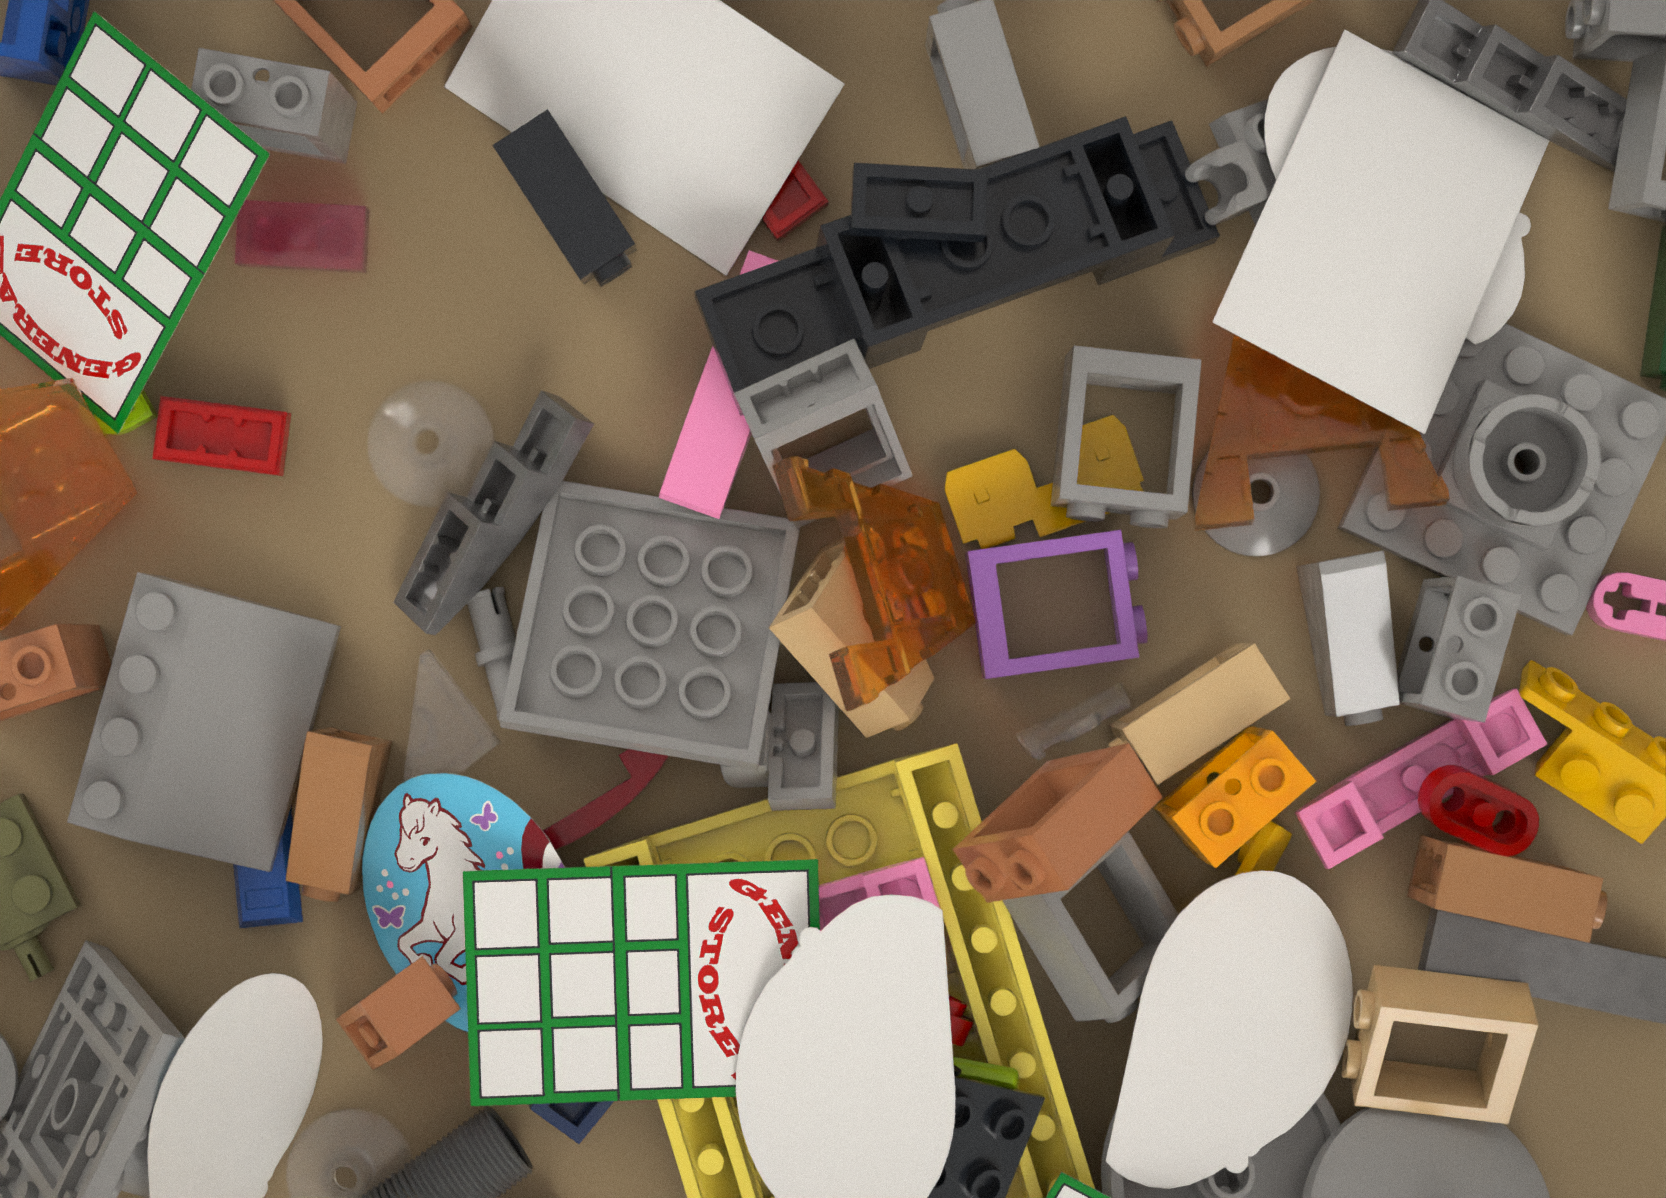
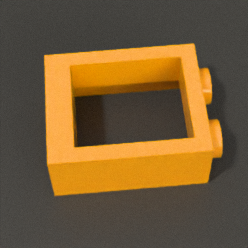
M1248 726L1153 809L1195 857L1217 868L1313 785L1316 780L1273 730ZM1212 772H1217L1219 776L1208 784L1207 776Z

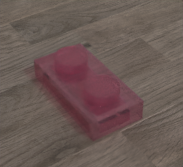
M245 200L237 215L235 264L240 267L367 273L370 210L366 206Z

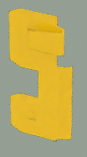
M1114 415L1082 425L1077 484L1143 491L1140 482L1144 481L1126 427ZM1016 449L946 473L944 490L963 544L977 539L980 548L987 549L1014 540L1015 531L1013 526L1033 520L1039 537L1085 522L1067 518V508L1051 506L1053 482L1037 488L1028 461Z

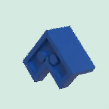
M9 0L2 41L0 42V76L57 86L84 32L89 0Z

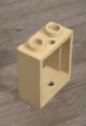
M1235 643L1109 724L1108 726L1116 736V739L1108 743V746L1113 747L1129 743L1154 784L1158 785L1291 698L1255 643Z
M1374 965L1368 989H1359L1356 994L1353 1013L1354 1027L1357 1029L1355 1039L1346 1040L1341 1056V1075L1343 1078L1351 1079L1354 1106L1508 1124L1538 1028L1529 984ZM1399 1021L1487 1032L1476 1071L1383 1060L1393 1022Z

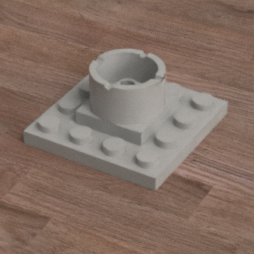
M1506 323L1491 338L1476 345L1465 338L1426 433L1423 434L1389 416L1337 528L1440 577L1460 576L1522 594L1517 613L1564 635H1573L1666 436V398ZM1516 454L1523 461V474L1515 468L1514 458Z
M85 940L18 1077V1087L14 1102L9 1112L0 1122V1198H117L120 1191L150 1198L147 1164L150 1121L163 1079L185 1037L108 947Z

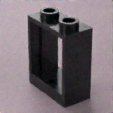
M548 109L492 145L583 284L595 278L600 287H603L633 267L627 256L637 250L635 242Z

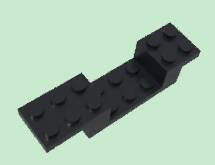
M1125 116L980 168L979 170H988L986 236L983 242L850 235L851 215L820 225L817 245L814 249L696 290L694 298L740 416L743 413L734 395L735 392L852 339H855L868 368L871 369L920 351L927 332L1089 272H1093L1099 286L1214 244L1220 235L1216 225H1209L1205 220V213L1209 208L1198 182H1190L1185 177V170L1190 165V162L1173 121L1171 120L1133 134Z

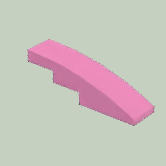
M749 250L740 275L772 264L778 260ZM713 346L659 493V498L720 519L752 433L744 415L740 416Z

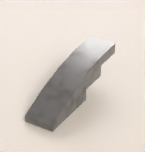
M1443 0L1418 1L1392 53L1435 79L1558 146L1615 172L1626 98L1559 55L1544 56L1496 24L1482 26Z
M540 391L514 445L511 446L494 441L467 497L447 492L393 603L426 634L436 635L482 589L524 538L563 481L594 423L560 396Z
M1431 908L1418 970L1528 983L1531 997L1666 1024V957L1621 949L1590 941V943Z

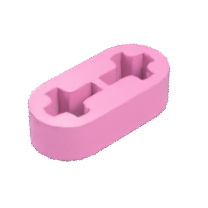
M1607 573L1599 577L1586 605L1589 617L1597 625L1614 631L1666 641V617L1655 614L1657 604L1666 606V581L1632 573ZM1619 584L1623 585L1622 595L1626 598L1642 601L1640 611L1620 610L1616 618L1612 617L1613 607L1609 604H1604L1603 597L1605 592H1615Z

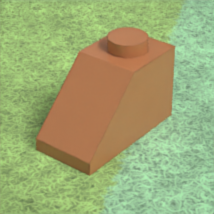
M422 956L336 1018V1021L371 1069L374 1070L399 1056L461 1008L453 998L457 995V989L449 975L436 963L430 966Z

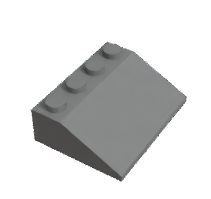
M137 572L67 823L129 841L271 872L301 772L307 731H312L341 626L173 578Z

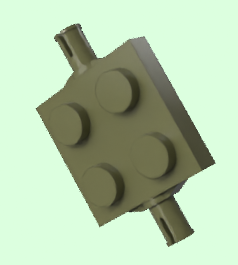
M17 794L0 803V951L14 948L29 977L28 980L31 982L55 970L37 936L42 934L53 920L82 905L25 795Z

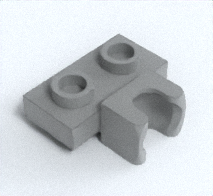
M1268 99L1224 114L1211 122L1209 126L1220 148L1198 159L1185 170V177L1188 181L1197 182L1205 180L1210 182L1217 190V205L1205 213V220L1209 225L1220 224L1238 217L1249 211L1255 226L1276 182L1267 156L1264 139L1265 112Z
M817 682L773 684L772 712L769 713L768 710L758 771L720 765L725 782L735 788L768 787V802L772 811L836 809L838 705Z

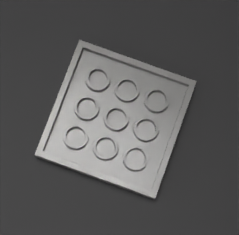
M562 481L542 511L499 718L500 727L758 771L780 640L769 629V626L788 599L800 528L796 529L793 520L788 518L723 508L720 519L663 500L657 496Z

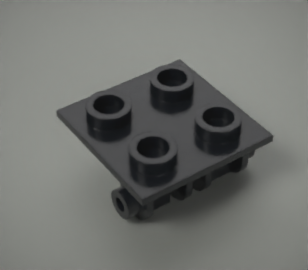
M954 1065L956 1100L953 1138L941 1176L927 1198H1006L1045 1097L1035 1093L960 1077L962 1070Z

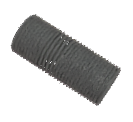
M485 1106L484 1110L479 1109V1114L474 1113L473 1118L469 1117L468 1121H463V1125H458V1129L453 1128L452 1133L448 1132L447 1137L442 1136V1141L437 1140V1143L432 1144L431 1148H426V1152L421 1151L420 1156L416 1155L415 1160H410V1164L405 1163L404 1169L398 1168V1172L392 1173L391 1178L385 1177L384 1183L379 1182L378 1187L373 1186V1189L368 1190L367 1194H363L362 1198H398V1196L400 1198H408L407 1195L409 1198L500 1197L501 1193L506 1194V1189L511 1190L512 1185L516 1186L517 1181L522 1182V1178H527V1174H532L533 1166L506 1123L493 1108Z

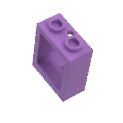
M1121 530L973 550L965 553L982 678L990 679L1139 658L1138 644L1147 643V626L1142 605L1132 606L1129 581L1138 580L1137 556L1133 542L1123 543ZM1104 549L1117 644L1009 659L996 564Z

